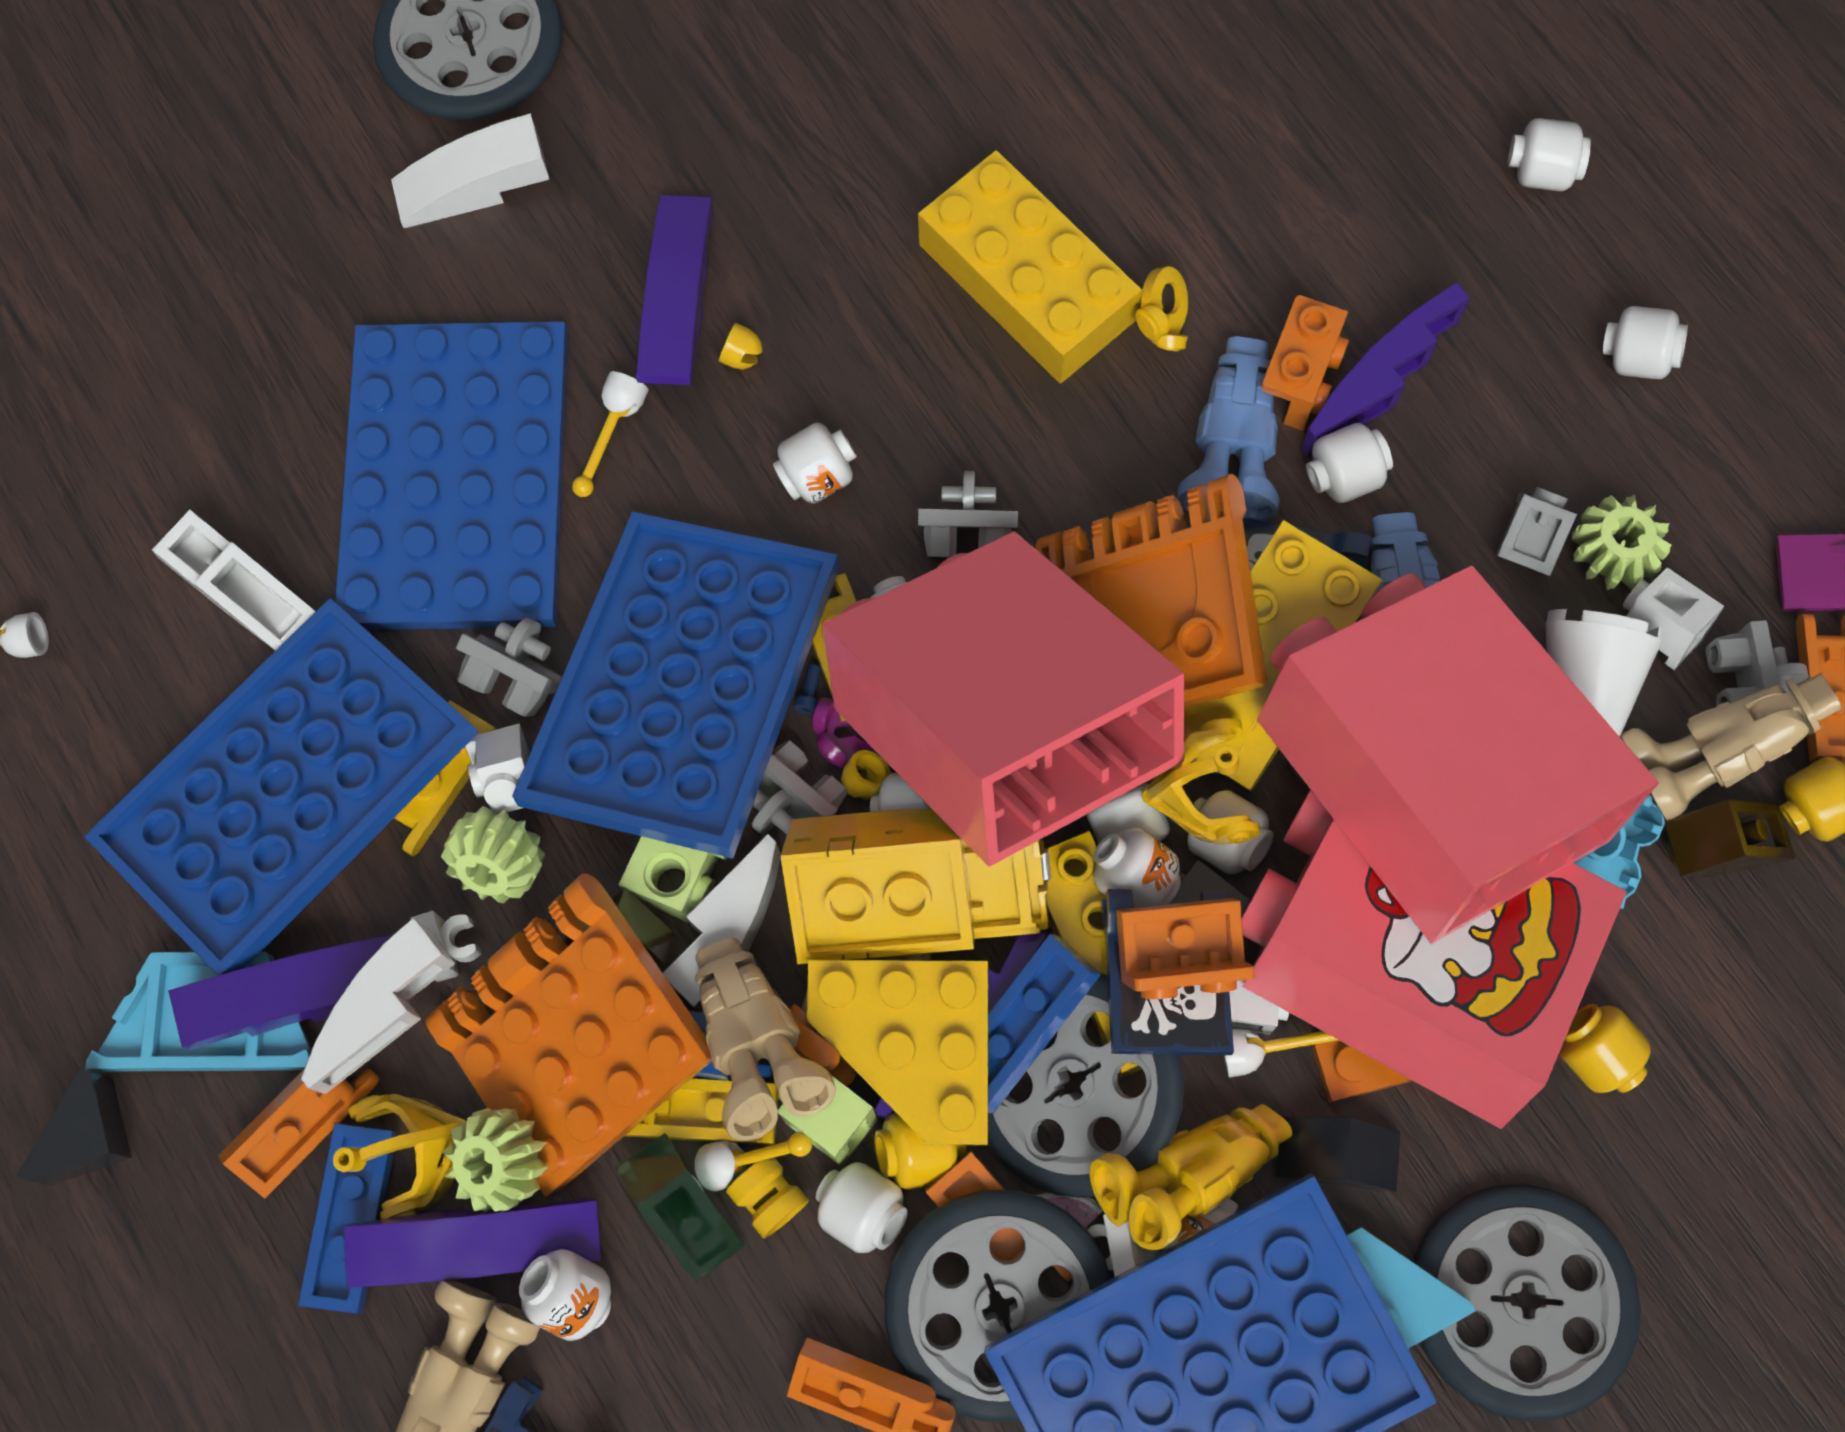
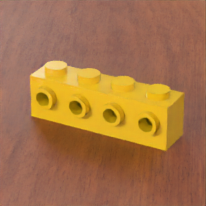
M1090 831L1047 848L1051 870V879L1048 880V891L1046 894L1049 926L1053 935L1062 937L1098 972L1107 975L1106 942L1101 923V901L1107 899L1106 895L1094 884L1093 870L1096 864L1094 853L1097 846ZM1095 1012L1090 1018L1104 1046L1111 1040L1110 1019L1105 1013ZM1126 1063L1120 1069L1118 1079L1137 1072L1142 1068L1135 1063Z

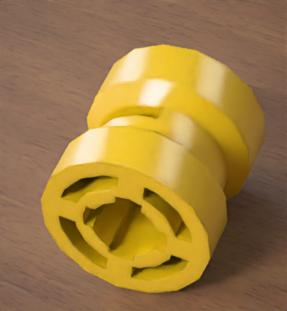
M775 1157L753 1164L726 1190V1193L737 1206L746 1207L752 1214V1225L763 1239L784 1226L810 1201L798 1186L789 1185L783 1178V1167Z

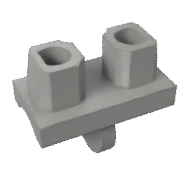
M964 470L963 486H942V502L963 503V510L918 509V526L924 527V540L928 557H951L956 555L957 528H979L978 548L1011 533L1012 529L1018 528V511L974 510V503H996V487L975 486V471Z
M529 617L524 618L516 628L505 622H501L498 625L495 636L507 642L506 646L484 634H480L477 638L468 634H462L456 647L457 650L466 654L457 681L475 691L491 693L500 672L511 677L513 681L502 704L525 717L535 716L548 694L556 693L562 675L528 658L529 655H532L544 661L551 650L549 645L538 640L541 631L540 623Z
M1767 620L1751 621L1736 634L1714 639L1705 649L1708 667L1712 673L1735 672L1738 688H1726L1718 693L1716 706L1726 702L1731 704L1741 698L1775 685H1781L1787 692L1789 690L1785 681L1792 678L1796 684H1799L1809 678L1805 664L1788 663L1785 648L1772 647Z
M787 740L772 751L752 805L759 811L752 823V827L763 835L776 825L787 835L792 819L836 815L844 804L848 793L847 788L833 776L824 775L814 786H809L799 777L805 771L808 759L800 748L790 740Z

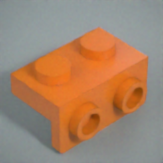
M1298 295L1294 300L1261 389L1265 393L1291 401L1283 424L1304 431L1310 412L1318 415L1326 403L1332 385L1322 382L1328 367L1335 370L1339 369L1349 339L1340 337L1348 311L1302 295Z
M1226 898L1116 910L1121 981L1134 991H1141V997L1144 999L1172 998L1178 995L1177 987L1200 985V991L1229 992L1237 989V981L1255 978L1254 966L1244 959L1240 900Z

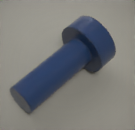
M808 665L802 696L795 698L793 709L800 714L813 715L814 709L819 702L815 699L821 673V667L818 665Z

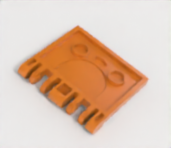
M1233 474L1208 482L1207 487L1203 484L1188 489L1187 501L1189 503L1190 528L1186 527L1181 502L1173 494L1157 500L1158 504L1148 501L1113 514L1112 520L1107 516L1093 521L1091 533L1093 535L1094 559H1092L1091 550L1089 549V538H1087L1086 533L1080 526L1063 531V533L1056 532L1041 537L1036 542L1037 551L1184 672V708L1267 686L1242 520L1246 512L1245 498L1241 483Z
M582 873L565 888L564 896L560 894L548 907L549 913L556 921L557 927L563 934L573 939L574 942L567 946L561 936L556 933V929L552 927L551 923H548L546 919L544 920L536 916L527 924L528 926L524 929L525 933L519 932L515 934L489 958L488 967L483 965L471 977V984L478 991V996L482 1002L496 1011L492 1016L485 1006L479 1002V998L476 997L475 993H472L470 989L459 987L451 994V997L442 1001L425 1019L426 1026L437 1044L452 1053L487 1108L491 1110L516 1109L519 1121H535L531 1134L532 1138L547 1142L538 1152V1158L549 1168L541 1176L536 1177L540 1190L545 1197L561 1191L712 1061L705 1034L604 887L596 878L587 873Z

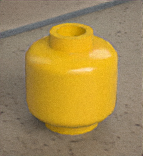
M1823 757L1785 780L1783 790L1787 802L1779 806L1795 833L1801 835L1808 831L1814 838L1826 842L1832 841L1845 833V761L1842 763L1833 757Z
M1588 1004L1577 1010L1559 1055L1586 1087L1595 1093H1607L1616 1089L1620 1093H1625L1638 1086L1646 1077L1647 1069L1644 1066L1650 1057L1651 1048L1649 1040L1622 1010L1610 1005L1598 1007L1596 1004Z
M896 1112L886 1117L883 1129L875 1132V1153L881 1174L885 1178L892 1177L894 1182L904 1189L930 1185L955 1166L958 1162V1157L966 1153V1145H927Z

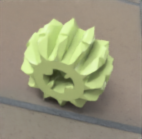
M1611 495L1602 500L1599 508L1592 506L1585 510L1581 516L1582 524L1578 525L1573 531L1571 541L1579 545L1573 554V561L1589 562L1590 564L1586 572V580L1593 579L1598 574L1605 576L1607 590L1614 589L1620 581L1631 590L1641 580L1643 581V577L1649 579L1657 575L1662 569L1660 560H1664L1670 553L1671 544L1662 539L1669 531V523H1657L1652 520L1656 513V505L1649 506L1642 511L1637 508L1635 495L1627 497L1622 504Z
M482 806L476 813L466 812L462 819L457 820L444 844L445 849L441 857L449 865L446 874L462 881V890L472 889L478 893L482 901L487 896H492L497 902L504 904L510 897L520 899L524 892L530 889L536 879L545 856L543 850L538 846L541 837L536 833L526 831L525 820L516 822L509 818L505 809L496 815L489 808Z
M486 1108L474 1112L471 1117L467 1118V1121L459 1123L457 1127L450 1130L454 1143L449 1144L442 1153L452 1161L453 1167L444 1177L456 1179L459 1183L456 1199L467 1200L471 1198L474 1211L493 1209L495 1212L499 1210L504 1212L517 1207L519 1202L531 1197L539 1190L540 1187L536 1177L541 1176L549 1167L538 1158V1152L547 1142L534 1140L531 1136L535 1121H519L516 1109L491 1110Z

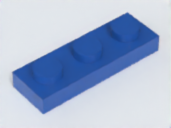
M1050 934L988 1014V1113H994L1101 976L1094 967L1060 936Z
M334 1124L298 1306L364 1314L369 1286L354 1288L346 1286L342 1225L381 1219L380 1212L383 1211L381 1205L386 1200L395 1151L368 1160L365 1167L357 1172L338 1171L333 1165V1156L339 1148H363L396 1137L398 1133L389 1130Z

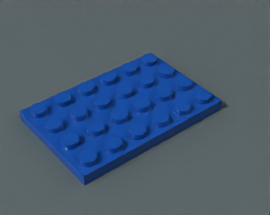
M565 321L355 325L335 603L366 630L497 628L501 622L516 628L527 617L540 623L541 627H557L569 330Z
M632 512L512 795L517 806L733 859L840 568L838 555Z
M330 598L102 818L84 838L219 976L244 969L479 732L457 710Z
M1312 1173L986 1345L984 1349L1026 1432H1383L1437 1403Z

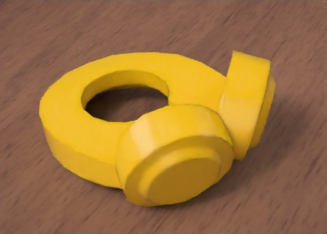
M1174 267L1156 268L1150 272L1144 283L1141 294V308L1135 314L1136 321L1144 336L1152 340L1151 342L1156 347L1169 351H1180L1186 348L1188 339L1187 335L1179 334L1188 313L1187 287L1182 275ZM1167 283L1173 287L1175 297L1174 308L1169 314H1165L1162 311V291Z

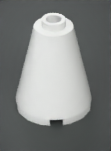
M1567 609L1548 611L1547 622L1545 623L1547 653L1620 737L1660 648L1664 629L1657 627L1648 631L1649 622L1610 613L1583 610L1581 621L1565 620Z

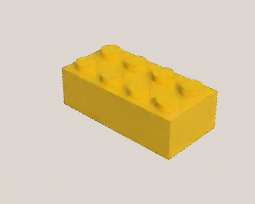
M997 150L918 213L919 245L1060 384L1136 321L1135 314L1139 309L1142 289Z

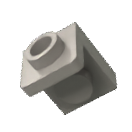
M1536 487L1532 497L1520 492L1516 503H1518L1496 555L1550 576L1577 514L1564 509L1568 498Z

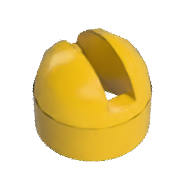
M735 322L722 349L719 362L740 370L757 364L758 357L756 355L762 353V343L758 335L751 329Z
M860 750L844 766L841 782L847 788L848 795L854 798L860 797L864 800H870L872 795L879 794L883 780L891 774V771L881 756L872 751Z

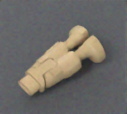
M1822 673L1800 684H1796L1792 678L1785 681L1789 690L1787 692L1781 685H1775L1741 698L1731 704L1729 702L1719 704L1715 708L1694 715L1688 719L1689 722L1686 724L1691 734L1673 742L1658 743L1639 728H1632L1622 733L1621 737L1625 744L1659 782L1651 794L1665 819L1668 821L1681 815L1693 798L1716 782L1721 787L1725 786L1728 788L1749 774L1759 770L1765 765L1766 761L1771 762L1783 754L1792 751L1791 747L1799 743L1806 735H1812L1821 729L1818 721L1842 710L1843 708ZM1702 758H1705V759H1706V760L1700 762L1699 764L1688 768L1689 766H1691V765L1694 764L1695 762L1699 761L1700 759H1702Z
M734 937L726 938L699 950L695 956L699 967L695 980L700 988L701 1004L707 1022L705 1028L707 1046L715 1069H718L725 1075H731L732 1080L731 1090L724 1102L722 1120L728 1134L732 1138L741 1141L754 1140L770 1132L777 1122L778 1110L776 1103L757 1068L758 1061L761 1058L769 1060L781 1101L789 1112L798 1116H808L827 1107L832 1102L836 1093L832 1076L821 1065L802 1058L796 1053L794 1047L798 1043L799 1028L791 1014V1010L780 997L775 995L765 975L756 965L753 954L743 951L740 941Z
M455 1280L440 1281L435 1290V1300L449 1315L445 1338L441 1346L425 1347L415 1373L411 1376L408 1388L410 1395L395 1432H475L477 1427H481L490 1416V1412L505 1385L502 1382V1376L498 1374L502 1364L517 1346L532 1343L537 1338L540 1327L529 1322L521 1309L506 1303H496L497 1298L485 1291ZM486 1322V1329L488 1331L474 1364L469 1365L465 1358L480 1328Z

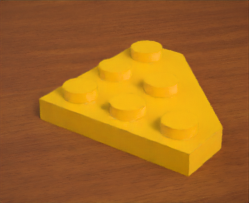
M808 960L807 1021L839 1052L849 1065L927 1145H988V961Z

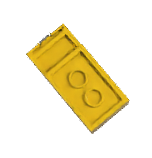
M1284 520L1250 571L1267 686L1184 708V742L1191 733L1198 731L1201 725L1214 719L1232 718L1241 721L1243 731L1240 735L1229 741L1215 744L1202 750L1192 762L1214 757L1216 750L1223 745L1234 747L1239 756V768L1234 774L1225 776L1249 791H1252L1254 786H1256L1279 750L1257 721L1279 676L1278 671L1270 662L1273 651L1291 632L1313 619L1326 617L1337 631L1362 620L1360 616L1363 608L1382 589L1383 579Z
M897 809L791 820L780 857L797 964H807L808 960H843V957L845 960L865 959L868 957V954L869 958L970 950L974 949L975 939L1038 934L1040 930L1048 929L1049 918L1046 894L1048 891V880L1051 879L1048 849H1044L1043 840H1038L988 867L933 809Z

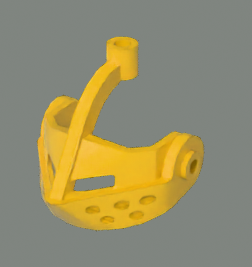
M1232 718L1214 719L1201 725L1198 731L1191 733L1184 742V761L1153 779L1142 793L1144 803L1172 819L1190 835L1207 843L1216 845L1240 844L1258 837L1261 834L1260 824L1251 821L1249 816L1238 815L1208 819L1196 810L1182 788L1189 781L1209 773L1219 771L1223 775H1231L1238 770L1239 756L1237 750L1229 745L1219 747L1214 757L1195 762L1192 761L1202 750L1212 745L1229 741L1240 735L1243 731L1241 721Z
M399 1094L372 1095L359 1100L357 1104L348 1109L350 1118L355 1119L357 1123L395 1113L401 1118L410 1133L392 1137L363 1148H339L333 1156V1165L338 1171L357 1172L365 1167L368 1160L394 1151L415 1147L417 1175L410 1191L384 1202L381 1205L383 1209L380 1212L381 1219L415 1215L433 1206L451 1188L455 1179L444 1176L453 1167L452 1161L443 1155L439 1167L438 1163L442 1151L449 1144L454 1143L450 1130L457 1127L459 1123L464 1122V1119L448 1114L437 1105L426 1100L405 1097Z

